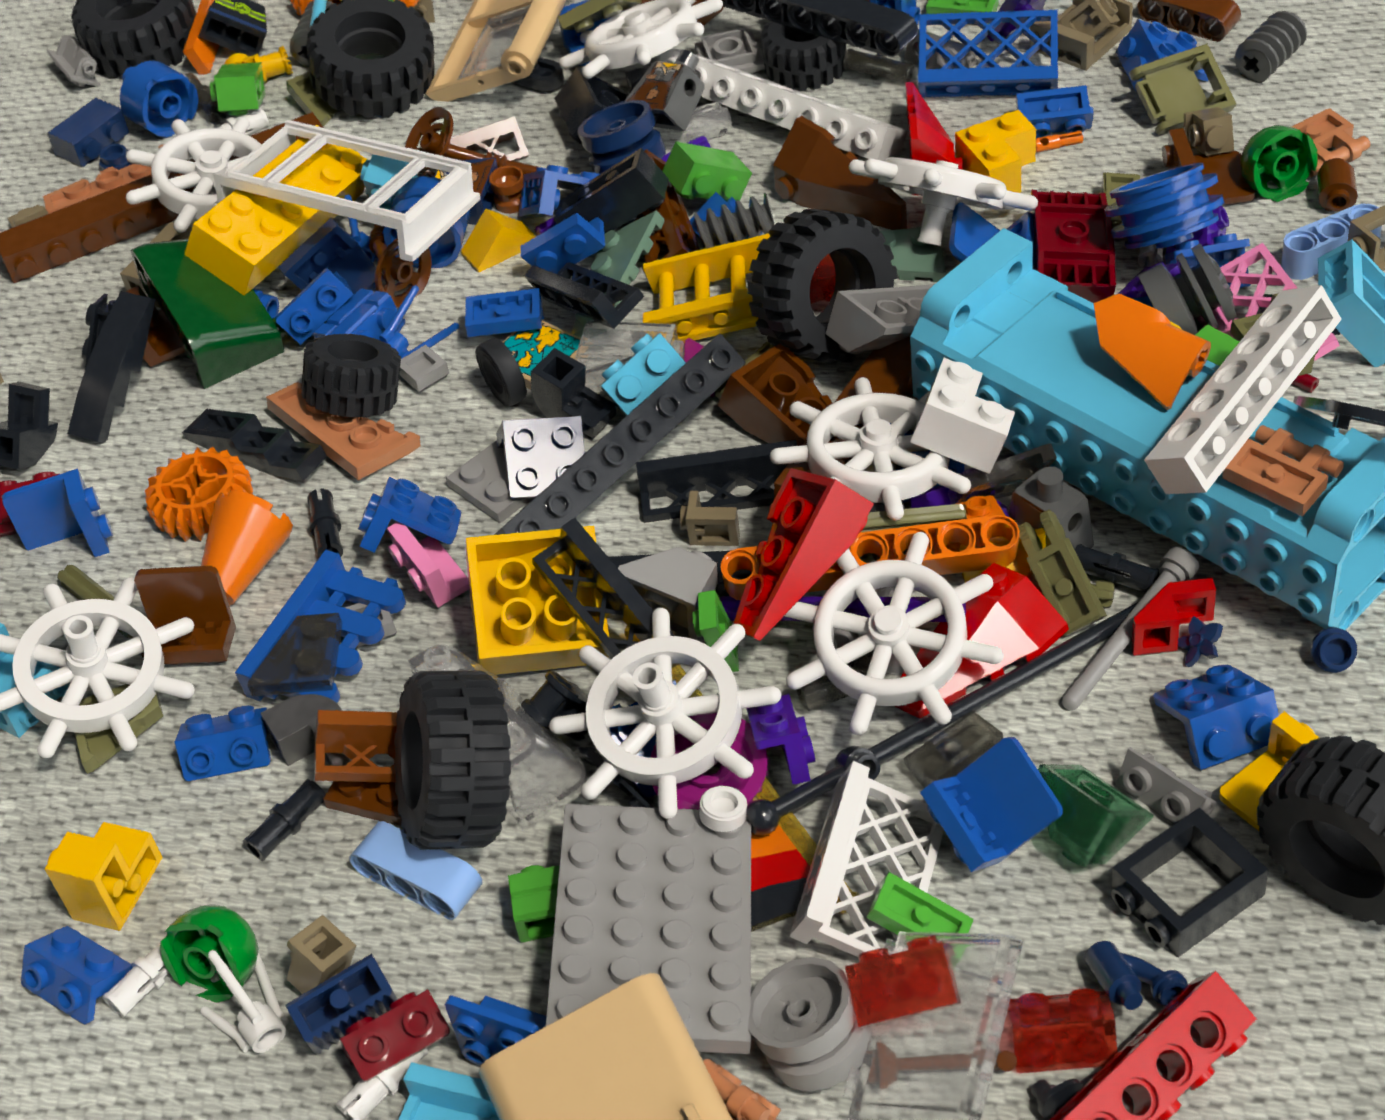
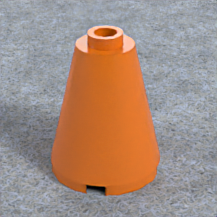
M230 490L227 497L224 496L223 492L219 493L215 501L201 566H213L218 570L229 605H233L286 542L293 528V524L286 514L283 513L281 518H278L270 512L273 507L271 503L255 495L238 490Z

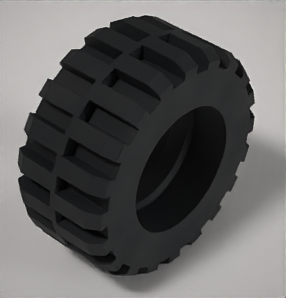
M77 0L72 10L71 22L82 49L86 50L96 61V71L102 75L106 74L109 77L118 78V76H123L127 68L135 67L146 61H158L167 66L172 64L176 66L182 62L185 56L183 51L196 16V11L192 0Z
M342 0L341 4L336 5L334 3L326 8L325 13L321 12L309 28L307 52L312 87L323 101H328V105L338 111L343 109L347 115L354 117L356 114L374 119L375 115H382L383 118L390 117L394 112L399 111L402 113L410 109L411 103L416 105L420 102L432 83L435 73L433 33L430 30V25L421 17V14L412 7L407 8L406 4L402 1ZM363 54H382L387 56L374 60L356 58V56Z
M804 209L801 213L794 212L783 219L784 223L777 222L768 231L770 237L761 240L756 249L759 252L756 260L752 259L749 271H753L752 281H747V293L752 295L753 301L749 302L752 316L758 317V320L755 322L762 335L767 336L770 344L776 346L780 343L797 356L830 363L835 360L845 361L851 359L854 354L841 350L839 344L826 334L837 292L894 287V279H898L896 266H893L891 260L894 259L889 245L883 244L886 239L879 229L873 228L871 222L862 217L819 209ZM829 254L835 267V288L829 304L818 316H815L810 303V284L818 264Z
M419 671L409 677L404 684V691L401 692L394 740L397 807L399 817L402 819L401 826L403 833L406 834V839L421 850L484 848L496 840V837L502 830L501 823L505 821L507 813L506 802L509 800L510 793L509 775H511V761L509 749L511 748V742L507 727L509 721L507 711L504 710L503 694L498 690L499 684L484 671Z
M1327 736L1311 740L1309 743L1302 744L1294 752L1259 799L1257 825L1259 826V835L1262 843L1269 846L1268 854L1275 864H1280L1285 869L1284 874L1293 883L1298 882L1305 888V893L1314 900L1320 899L1329 905V909L1339 914L1343 912L1352 915L1354 920L1364 923L1374 920L1376 925H1385V752L1376 748V744L1364 739L1354 742L1350 736H1335L1331 738Z

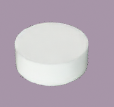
M716 786L708 789L701 796L699 816L706 827L718 832H730L738 829L745 822L747 801L739 790L729 786Z

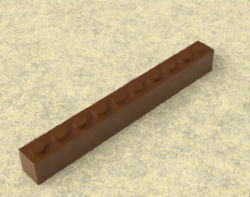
M313 112L291 120L313 126L318 125L324 128ZM285 123L251 135V137L260 144H263L281 130ZM232 155L229 161L237 159L239 157ZM193 158L187 160V161H190V162H195V160H194ZM170 172L168 179L184 174ZM150 174L0 232V257L14 284L176 220L179 214L166 208L158 198L135 205L127 202L126 194L129 191L153 184L152 175ZM196 186L184 190L192 193Z

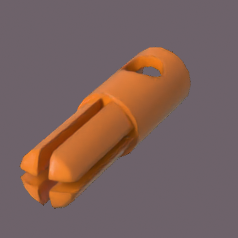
M1081 131L1036 138V153L1082 143L1083 134Z

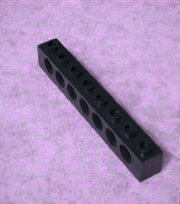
M719 333L494 535L561 529V526L574 517L576 518L746 362Z

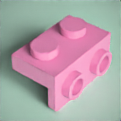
M400 522L387 527L393 542L392 545L388 546V549L394 561L400 568L405 566L408 569L407 574L418 592L424 590L437 608L469 590L468 577L437 539L428 536L418 542L409 529Z

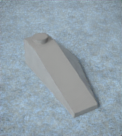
M933 285L838 291L826 334L839 344L841 350L851 354H860L862 351L878 350L911 336L920 317L923 298Z

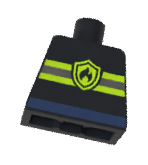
M214 0L208 9L198 37L235 52L246 54L248 57L256 54L259 55L267 35L265 7L251 0Z

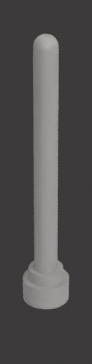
M1174 546L1161 559L1160 576L1064 695L1062 704L1066 709L1075 710L1084 701L1132 640L1133 618L1169 582L1191 580L1199 569V563L1189 551Z

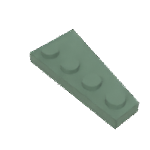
M656 210L617 231L610 230L605 233V247L597 252L595 260L591 265V271L630 284L635 280L640 271L635 265L640 255L648 254L654 243L649 238L653 230H661L665 219ZM576 314L571 334L589 341L608 332L610 327Z
M921 226L880 231L886 239L883 244L889 245L893 253L894 259L891 260V263L897 268L899 280L915 281V277L933 278V282H938L946 275L942 244L941 246L918 242ZM829 254L818 264L814 274L836 276L834 263Z

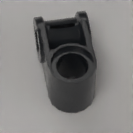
M549 670L545 674V683L531 699L526 698L521 703V707L530 717L543 727L550 729L549 723L554 717L586 713L588 697L576 684ZM588 731L567 733L564 735L573 738L574 740L581 741L585 738L583 735L586 734Z

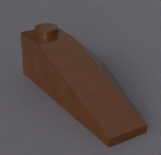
M803 116L798 117L773 164L774 187L778 195L802 207L853 214L856 217L866 219L874 226L889 230L907 229L906 202L890 187L879 184V179L852 174L849 170V164L853 160H858V158L852 152L847 154L841 152L833 144L835 137L829 131Z

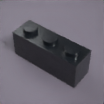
M640 148L561 199L554 221L559 224L578 213L587 222L597 217L604 222V234L610 230H615L619 226L623 228L632 223L643 211L647 209L654 210L663 203L666 197L665 193L669 178L648 154Z

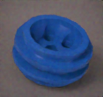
M1203 162L1193 163L1135 180L1110 191L1111 198H1115L1116 202L1105 208L1106 217L1121 216L1122 220L1121 224L1111 229L1112 237H1127V241H1125L1126 249L1153 244L1156 245V249H1160L1193 238L1192 232L1212 225L1219 220L1218 214L1213 213V210L1224 204L1223 195L1208 196L1206 188L1218 182L1216 173L1202 175L1201 170L1204 169Z

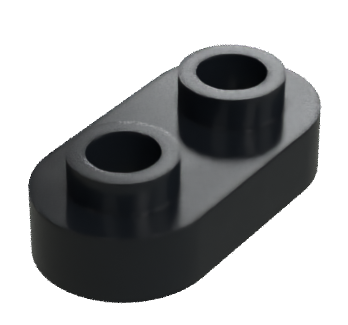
M539 57L529 76L510 83L539 91H552L562 86L565 78L559 62Z

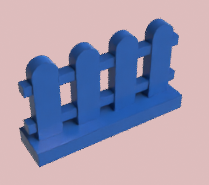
M325 550L235 671L246 697L261 702L264 696L275 700L278 694L291 698L305 694H316L328 697L338 703L340 692L333 679L337 674L352 676L361 670L363 662L359 652L355 650L360 642L372 645L382 640L385 632L381 621L377 618L381 610L394 614L401 611L406 605V599L403 591L398 586L397 580L387 578L383 583L363 577L362 570L356 567H352L347 572L339 553ZM346 600L368 605L363 613L342 607ZM324 631L345 638L341 644L319 637ZM301 662L322 668V671L316 676L297 668Z

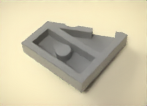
M497 440L446 477L449 488L498 523L503 522L529 502V499L512 500L509 498L504 448H498Z

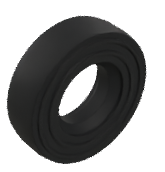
M492 338L477 346L475 354L479 369L487 386L497 400L504 406L509 407L526 398L527 388L523 374L506 345L498 338Z

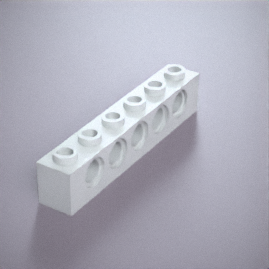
M1322 285L1280 291L1145 458V463L1165 494L1206 493L1342 319Z

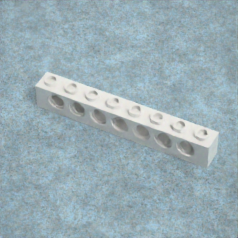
M671 48L660 55L659 61L674 63L682 50ZM695 54L699 58V63L693 72L702 80L705 87L701 97L791 130L795 120L803 116L829 131L835 137L833 144L840 149L867 159L874 158L884 161L887 158H899L908 132L907 130Z

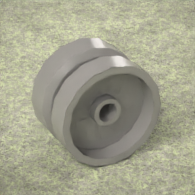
M815 957L789 961L767 974L756 985L751 994L748 1024L750 1034L759 1049L764 1052L766 1060L775 1076L788 1087L803 1091L828 1089L848 1079L863 1065L872 1048L874 1029L859 998L856 997L845 972L833 962Z

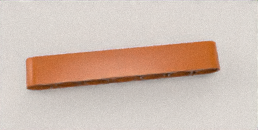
M991 515L860 532L854 543L849 547L859 566L867 564L860 559L861 556L867 553L877 554L880 557L877 561L905 560L906 555L903 551L909 548L912 536L917 532H923L928 536L929 543L922 565L937 572L939 575L986 570L992 563L1003 567L1008 566L1015 560L1018 554L1020 530L1012 518L1006 515ZM998 536L1006 538L1009 543L1004 546H996L989 540ZM952 542H960L966 548L959 552H953L946 546ZM758 546L731 550L721 561V573L725 590L736 600H741L746 582L758 572L761 558L755 555ZM836 564L834 567L829 568L807 592L828 590L844 575L839 565ZM741 569L751 572L749 577L742 580L731 577L733 573Z

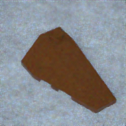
M779 343L730 375L718 406L745 431L767 443L796 440L797 446H802L807 439L810 424L791 415V404L800 401L822 411L833 404L828 395H821L814 384L816 376L810 367L789 348Z

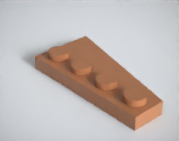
M133 163L120 170L115 169L113 166L100 171L95 181L89 183L88 180L82 179L43 196L46 210L49 214L151 174V167Z
M296 382L266 397L267 407L272 413L310 443L320 444L329 458L357 480L399 460L421 446L419 435L410 431L405 435L394 430V424L383 419L374 422L365 417L337 416L315 409L314 406L306 402V399L302 398V383Z

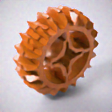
M214 447L206 452H202L197 448L194 453L188 455L182 451V457L176 460L168 458V465L156 468L157 475L148 479L149 487L145 490V499L148 505L146 508L150 518H153L155 525L159 527L161 532L166 531L171 539L179 535L185 542L192 534H195L202 541L205 533H208L215 501L219 493L223 492L224 496L227 497L230 490H238L253 495L249 471L245 469L238 456H231L227 450L218 453Z

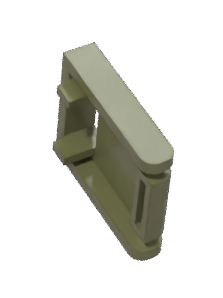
M1208 44L1138 66L1129 73L1132 81L1143 79L1135 84V88L1152 124L1163 121L1155 128L1158 136L1168 133L1171 129L1183 128V113L1213 107H1220L1226 112H1230L1237 104ZM1203 69L1214 90L1208 100L1197 80L1195 71Z

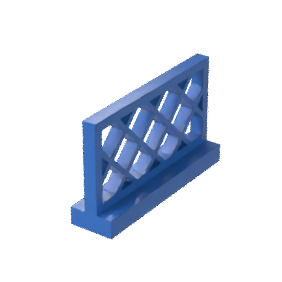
M1058 10L920 14L918 70L920 94L923 98L996 96L1058 89ZM1051 21V29L1042 38H1039L1028 29L1035 22ZM1001 23H1011L1017 28L1006 40L994 30ZM966 24H976L982 29L971 41L960 32ZM927 25H942L948 32L936 42L927 34ZM1022 34L1034 43L1024 54H1021L1011 45ZM988 35L1000 44L989 55L977 47ZM953 36L965 45L954 57L942 47ZM1050 39H1051V47H1049V46L1046 44ZM926 43L931 46L927 51ZM1041 49L1051 57V66H1035L1028 59ZM1005 50L1017 59L1010 67H1000L994 61ZM970 51L982 60L975 68H966L959 62ZM936 52L948 61L941 69H926V61Z

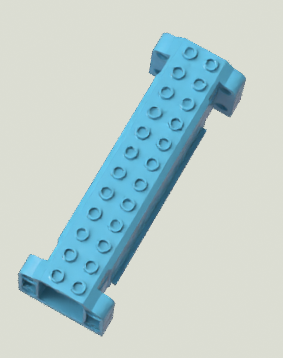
M1005 228L928 290L921 304L920 317L910 336L913 396L918 400L930 391L943 358L969 365L972 369L983 373L975 396L986 401L997 402L1004 408L1015 412L1008 436L1003 445L1004 447L1013 451L1017 456L1026 458L1042 468L1056 467L1060 469L1063 473V480L1080 488L1084 493L1100 499L1114 507L1118 512L1145 524L1154 532L1165 535L1186 547L1190 552L1199 554L1219 565L1228 573L1239 576L1260 588L1264 593L1275 596L1293 606L1302 613L1304 618L1324 629L1337 627L1346 630L1385 590V437L1378 441L1354 428H1351L1343 435L1339 433V428L1332 427L1331 421L1281 397L1249 439L1255 441V434L1261 425H1265L1275 431L1282 428L1293 433L1295 440L1310 447L1317 444L1330 451V456L1344 462L1343 469L1337 478L1328 475L1327 488L1303 517L1223 479V472L1206 493L1165 494L1144 460L1220 366L1207 360L1196 377L1187 375L1171 409L1165 410L1136 380L1100 348L1094 304L1068 291V286L1032 269L1033 242Z

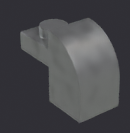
M305 694L289 698L260 713L272 742L287 766L315 752L314 737L318 710L342 711L335 701L322 695ZM325 753V760L329 765L342 766L350 762L349 758L343 753Z

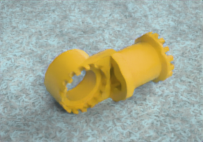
M284 46L279 47L278 51L264 56L256 54L248 57L242 53L233 54L225 61V64L262 62L264 83L267 82V78L283 73L287 75L293 74Z

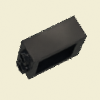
M1199 807L1112 867L1111 896L1116 906L1124 914L1130 915L1132 913L1144 924L1146 933L1157 946H1166L1177 957H1180L1265 896L1269 869ZM1189 848L1227 885L1180 917L1142 879Z

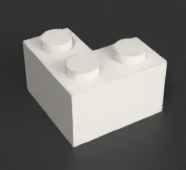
M943 358L910 442L990 474L1008 436L1015 412L1004 408L997 402L986 401L975 396L983 373L972 369L965 363Z

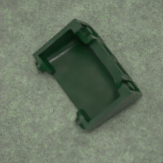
M189 239L145 243L131 249L141 287L147 297L156 299L182 341L187 357L191 358L193 363L196 364L198 371L196 377L204 389L285 352L282 338L286 337L285 330L276 322L275 317H270L254 290L252 289L244 296L184 255Z

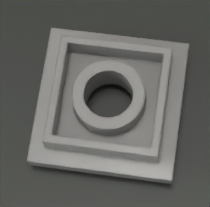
M746 28L701 37V42L694 43L696 53L699 56L749 74L765 70L764 60L752 31L747 32Z

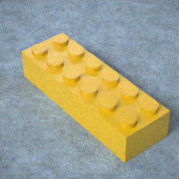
M300 137L253 176L264 178L311 139ZM326 143L279 183L343 199L345 195H350L352 201H355L363 194L365 189L364 182L361 180V170L364 162L368 159L353 149ZM236 189L193 223L184 255L245 296L280 266L330 218L334 219L337 214Z

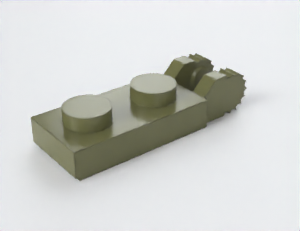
M1048 509L1040 514V521L1051 545L1044 549L1042 548V543L1029 522L1018 526L1020 530L1019 538L1029 556L1026 559L1045 598L1068 623L1069 630L1064 635L1069 636L1103 619L1107 615L1069 538H1066L1065 531L1057 516L1052 510Z

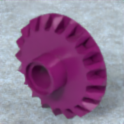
M717 712L688 717L709 731L717 716ZM741 719L738 734L730 748L752 763L754 767L752 776L742 779L717 762L713 767H719L720 769L715 774L710 776L699 775L691 780L676 784L677 809L700 810L701 796L708 789L716 786H729L739 790L745 796L747 806L758 792H762L764 779L768 776V756L766 748L756 749L751 725L747 721ZM680 733L674 736L675 754L683 752L694 745V743ZM656 744L650 758H657ZM653 786V789L656 795L658 796V786Z

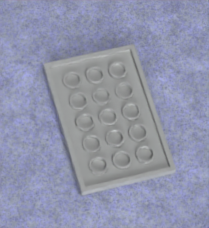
M565 804L546 1026L638 976L656 973L660 975L698 1052L749 1054L751 1034L748 1028L751 1007V822L745 819L743 825L736 830L718 832L706 827L702 823L699 810L677 809V814L673 818L665 819L660 815L659 808Z

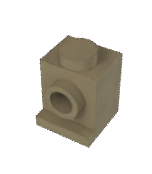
M1220 107L1183 113L1185 134L1191 149L1195 148L1205 156L1234 151L1231 114Z
M321 915L288 940L287 947L291 950L290 957L292 960L286 979L304 994L350 967L356 944L324 915Z

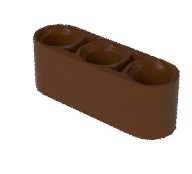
M1140 0L1137 5L1138 13L1145 21H1156L1165 27L1178 31L1181 30L1208 40L1212 38L1211 41L1214 42L1221 41L1241 18V10L1233 0Z

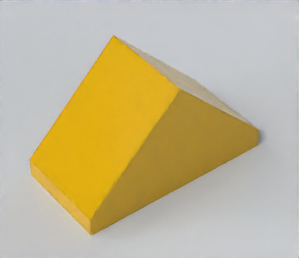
M485 209L463 246L461 254L480 273L519 254L520 246L537 236L522 221Z

